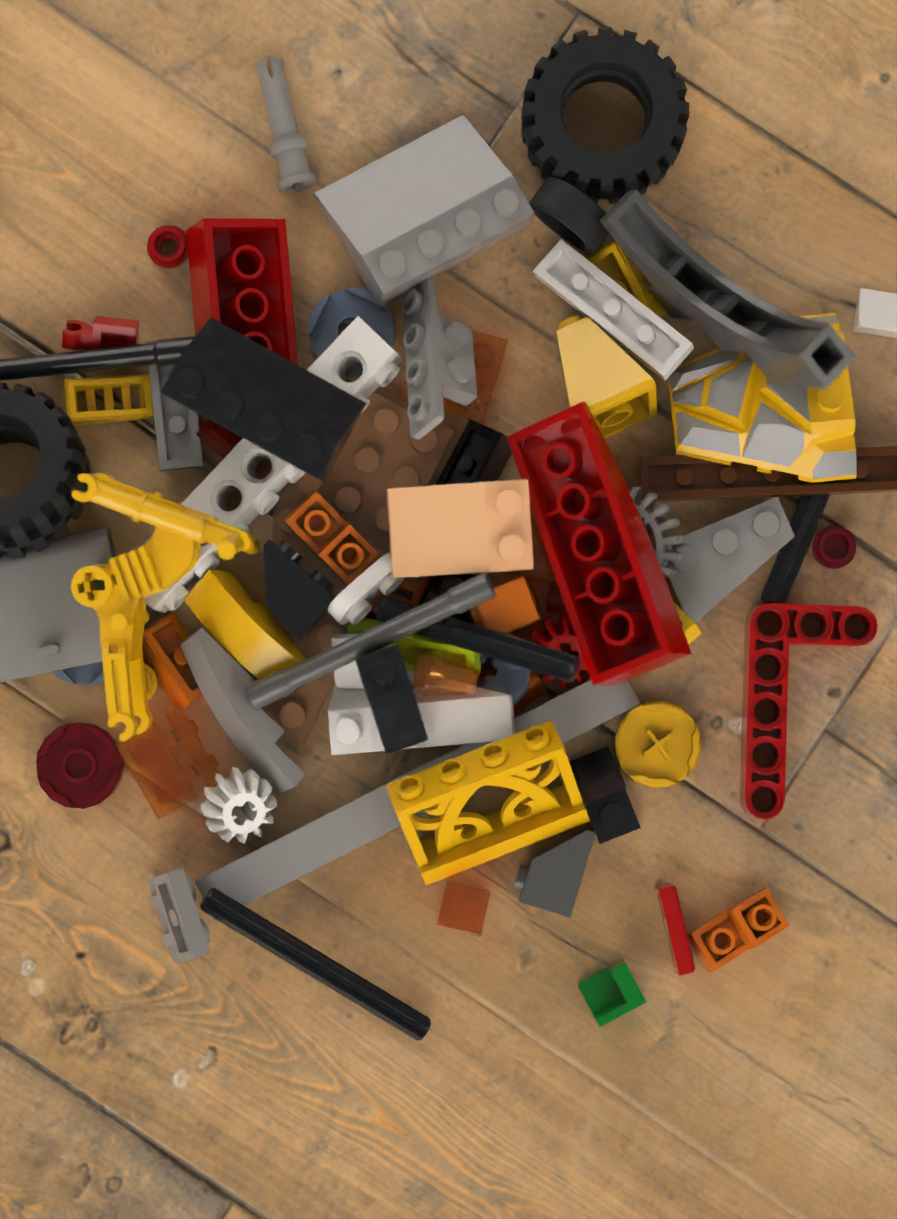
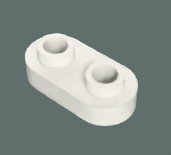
M390 553L379 558L332 601L328 612L340 625L346 624L349 621L353 625L358 623L369 613L372 608L370 604L382 593L385 596L390 595L402 584L404 577L392 578Z

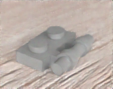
M184 868L148 879L147 881L153 896L149 898L152 910L157 909L165 933L161 935L164 947L170 948L174 963L195 959L211 953L208 945L210 942L209 929L205 921L199 917L194 902L196 900L195 886L192 880L185 875Z

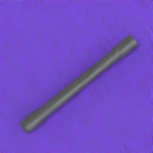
M484 572L450 588L439 597L287 669H280L246 685L248 698L255 709H260L291 694L295 689L354 662L355 658L373 653L453 614L463 613L496 597L492 582Z

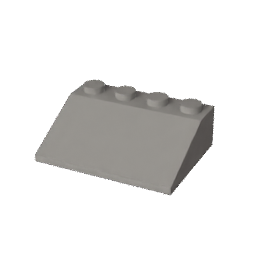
M464 115L314 193L315 199L378 307L401 296L408 290L414 289L425 279H432L527 228L535 214L514 176Z

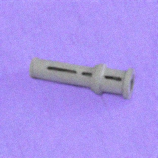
M270 58L274 73L272 77L269 74L266 60L256 64V71L259 74L274 137L269 150L271 156L277 159L281 176V180L278 182L279 191L283 193L299 192L313 187L317 183L316 175L310 173L305 151L309 148L308 141L303 135L298 133L283 68V60L280 58Z

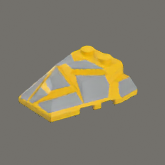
M836 313L799 316L808 320L830 323L845 342L844 334L840 332ZM717 348L681 363L668 377L675 453L677 455L725 465H731L732 461L757 466L758 472L771 474L772 470L799 475L798 480L811 483L856 479L855 414L848 366L826 389L772 385L746 352L721 351Z

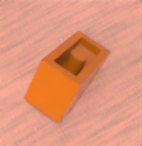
M521 577L495 587L496 597L471 608L476 625L501 633H508L544 620V614L532 582L527 577Z

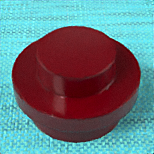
M836 525L827 526L815 535L812 542V553L815 560L821 566L828 569H839L848 565L854 558L856 542L853 535L846 528Z

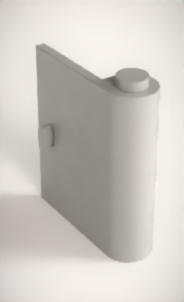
M108 526L67 534L61 539L52 537L46 541L49 545L48 548L37 552L34 547L25 550L26 556L23 558L12 559L8 552L2 553V558L0 559V682L102 662L99 616L92 607H86L77 602L71 591V581L80 568L109 563L108 559L116 557L113 538ZM104 579L95 580L97 590L105 589Z

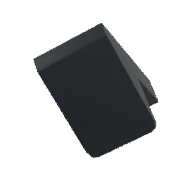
M608 746L569 761L599 844L641 828L626 792V784Z

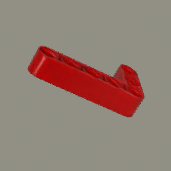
M769 603L756 607L748 614L745 622L740 802L744 811L751 817L763 820L772 819L781 812L785 802L789 645L848 648L866 645L873 640L878 630L877 619L867 608L859 606ZM762 612L771 613L777 619V631L772 636L763 635L757 628V618ZM805 614H814L821 622V631L815 638L806 636L801 630L800 623ZM850 615L858 616L864 623V634L859 639L851 638L845 631V621ZM762 655L771 657L776 663V674L770 680L760 678L755 670L756 661ZM761 699L769 700L775 707V716L768 724L760 723L754 716V707ZM760 743H767L774 752L772 763L765 768L757 766L752 756L753 750ZM766 787L772 793V805L769 809L759 812L753 807L751 797L757 788Z

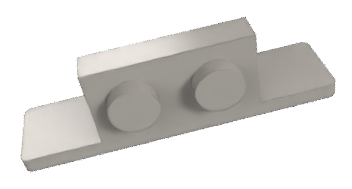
M430 278L425 279L414 289L408 290L401 303L404 323L403 344L406 356L405 379L408 388L410 436L418 440L443 421V397L468 406L477 398L472 327L437 313L435 281Z

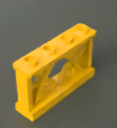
M553 721L532 726L524 731L448 759L417 773L404 776L386 786L394 811L415 857L425 885L590 821L563 743ZM548 760H551V764L548 767V769L543 774L535 778L540 772V764ZM560 774L564 785L549 790L546 786ZM492 785L515 790L505 800L501 810L486 816L473 812H461L468 799L479 787ZM424 809L428 814L438 817L420 818L413 813ZM416 830H435V836L421 841Z

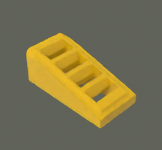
M150 374L64 379L62 383L63 409L69 416L73 426L154 418ZM138 386L140 408L132 409L130 387ZM120 388L122 409L114 410L112 389ZM96 390H102L104 410L96 411ZM77 392H85V412L78 411Z

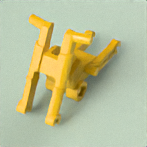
M81 473L78 475V480L87 483L88 491L86 493L82 490L73 491L72 497L80 502L91 501L131 516L134 522L140 523L141 520L156 526L153 536L143 546L108 559L109 563L80 568L71 581V591L77 602L86 607H92L99 616L100 646L109 718L107 724L109 727H115L120 722H123L126 725V730L119 735V740L126 741L135 734H141L149 730L153 722L152 714L148 710L142 650L144 624L149 620V613L146 610L147 597L168 590L190 572L199 560L201 543H205V541L218 546V555L223 559H230L236 552L240 551L251 555L256 554L260 549V542L251 536L250 533L219 522L216 517L162 498V494L155 491V494L117 481L108 473H96L95 475ZM104 579L105 589L97 590L95 580ZM135 716H139L141 719L139 726Z

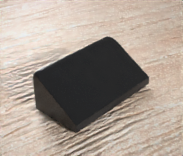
M469 419L435 485L498 481L512 454L507 436Z

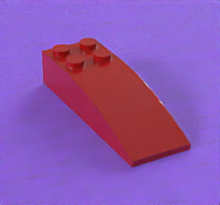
M582 401L507 436L521 480L528 479L529 503L592 685L614 686L691 655V650L646 528L617 463L587 403Z

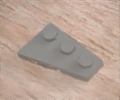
M778 496L684 536L683 543L672 545V550L681 552L683 559L681 561H668V564L677 570L676 576L670 578V581L683 611L695 623L795 537Z

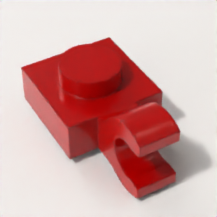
M96 316L93 327L84 321L67 320L66 330L62 331V348L69 350H91L139 344V320Z

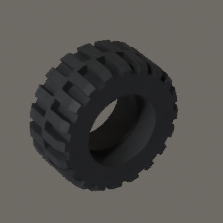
M599 27L597 35L588 36V32L583 30L574 33L571 42L566 44L565 41L561 40L552 46L550 55L548 57H541L534 67L532 78L528 79L521 114V133L523 143L527 144L528 147L527 156L533 167L538 166L541 169V178L546 180L548 176L564 180L583 192L596 204L598 199H608L609 204H616L629 190H637L642 195L646 193L648 186L651 184L657 185L665 177L669 167L673 166L688 129L686 125L689 118V102L685 101L687 88L684 79L676 77L675 70L677 66L670 56L662 59L658 55L660 46L650 39L645 45L635 41L637 36L635 32L625 30L623 37L612 35V27ZM594 82H610L626 88L639 100L645 112V125L641 136L631 147L615 153L594 152L579 145L567 132L563 119L564 107L571 93L586 84Z
M6 382L0 383V445L24 443L40 451L39 465L32 480L15 495L0 500V559L2 558V553L8 552L12 559L25 557V550L34 547L37 552L48 548L49 545L46 542L54 535L61 539L70 530L66 524L70 518L74 520L79 519L84 507L80 501L72 497V492L82 490L86 493L88 491L87 483L80 482L78 475L81 473H91L90 460L85 453L86 448L62 407H57L53 399L43 392L35 395L31 387L21 384L15 385L14 390H10Z

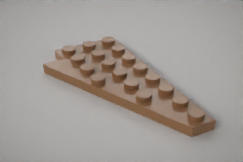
M374 392L368 397L370 400L369 405L361 413L325 481L318 480L305 473L295 483L288 482L277 494L279 500L273 510L272 542L278 547L284 540L303 557L298 565L311 576L315 570H318L336 586L330 593L334 597L348 585L283 519L313 490H316L380 554L365 569L367 570L379 558L390 553L386 489L429 486L454 435L453 430L438 424L420 440L411 437L408 409ZM327 612L302 640L273 615L305 659L331 648L333 634H348L347 627L350 623L349 621L346 624L340 625ZM334 671L295 689L286 697L264 706V711L285 731L282 735L304 745L335 681Z

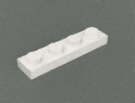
M562 239L559 240L533 270L534 276L583 316H588L609 337L664 381L668 379L694 349L692 342Z

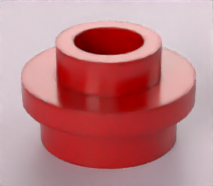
M164 225L155 229L147 242V251L151 260L157 266L164 269H174L183 265L188 259L186 233L173 225ZM167 241H173L177 244V250L171 255L162 253V246Z

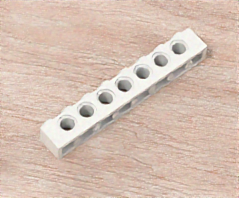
M357 316L307 371L366 402L365 410L370 402L368 397L379 386L385 387L394 380L400 371L398 365L404 359ZM353 364H362L363 373L361 377L355 382H346L345 373L347 369ZM243 438L181 505L216 517L219 522L249 532L247 526L258 514L264 515L276 505L279 500L277 494L287 483H295L306 472ZM264 459H270L272 462L270 474L263 479H257L255 474L257 465ZM239 490L242 495L241 504L237 509L228 511L226 508L227 497L230 493ZM206 541L201 543L200 557L195 567L168 590L148 596L146 603L152 609L163 613L180 607L185 602L183 599L189 593L188 589L198 578L201 579L209 569L215 570L218 566V546Z

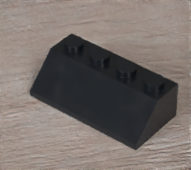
M213 318L207 321L181 353L160 392L321 481H325L367 404Z

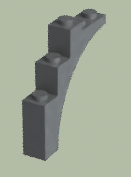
M629 190L599 220L649 282L646 288L671 318L696 319L721 351L746 352L772 385L826 389L856 358L830 323L808 320L788 313L760 299L711 265L654 211L637 190Z

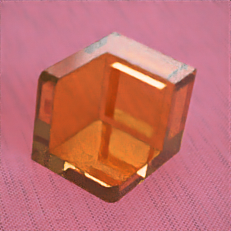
M447 881L437 925L471 932L472 935L480 937L490 891Z

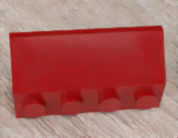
M203 218L186 230L195 336L207 321L213 318L298 365L286 220Z

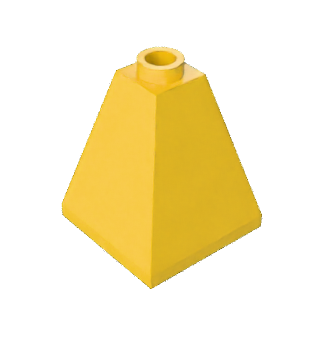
M579 315L569 317L558 325L556 334L569 407L582 401L586 402L604 439L657 415V393L653 378L588 316L582 319Z

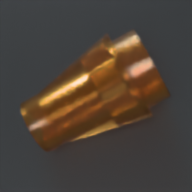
M431 652L429 656L418 655L412 688L413 690L423 691V696L461 694L475 696L479 669L469 668Z

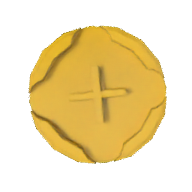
M666 701L646 702L631 709L620 721L614 736L615 756L621 769L633 781L651 788L670 787L684 780L696 767L701 754V734L693 718L681 707Z

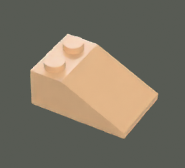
M528 479L386 489L392 578L534 569Z

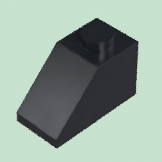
M398 644L355 658L358 673L385 753L389 754L428 741L425 726Z

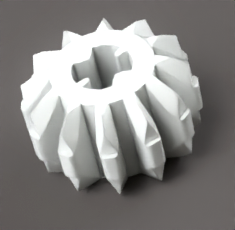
M232 767L229 778L225 779L223 775L216 773L215 780L218 785L216 787H204V794L208 800L200 805L203 815L207 816L205 823L210 831L218 832L220 838L226 842L235 836L239 842L245 844L248 833L253 832L254 835L262 837L260 825L262 823H273V816L269 811L277 807V801L270 794L272 786L266 779H259L260 777L255 770L248 769L242 775L238 768Z

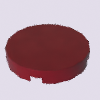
M69 723L59 726L45 737L37 752V777L40 787L51 800L64 807L85 809L103 803L115 793L123 778L124 758L120 745L109 731L93 723Z

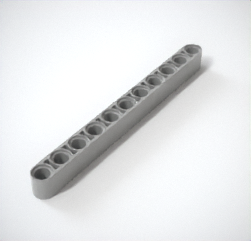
M591 680L514 718L515 734L532 726L553 721L562 743H565L639 705L640 702L629 680L614 686H593ZM492 742L463 744L389 783ZM387 784L196 880L195 883L202 897L205 896L209 889L216 888L245 906L400 827L401 824L386 788ZM423 809L413 814L420 817L427 812Z

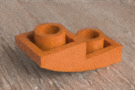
M313 490L283 519L347 585L352 583L380 555L316 490Z
M764 888L687 933L707 971L714 972L743 952L756 948L790 925L768 888Z

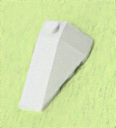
M407 670L428 741L404 749L492 742L515 734L512 695ZM335 684L328 708L331 755L385 751L364 688L339 689Z

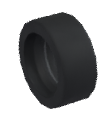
M548 176L529 202L535 215L547 227L567 242L585 252L595 253L609 234L599 221L606 212L583 192L557 177Z

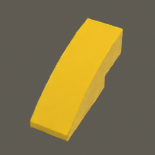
M209 569L183 599L215 639L258 680L275 671L287 669L306 660L273 614L267 609V606L264 603H254L231 571Z

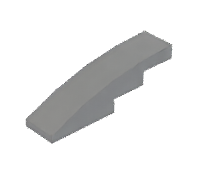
M201 627L188 636L180 646L195 681L220 726L249 765L261 778L269 782L272 790L277 795L294 788L306 774L275 745L276 741L285 731L261 708L255 709L250 702L246 692V685L256 680Z

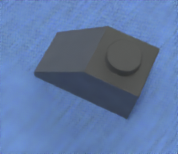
M585 828L532 856L528 866L520 864L513 890L520 892L519 902L571 917L596 832Z

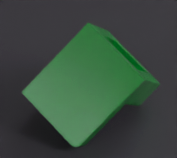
M623 959L578 983V987L599 1027L646 1003Z

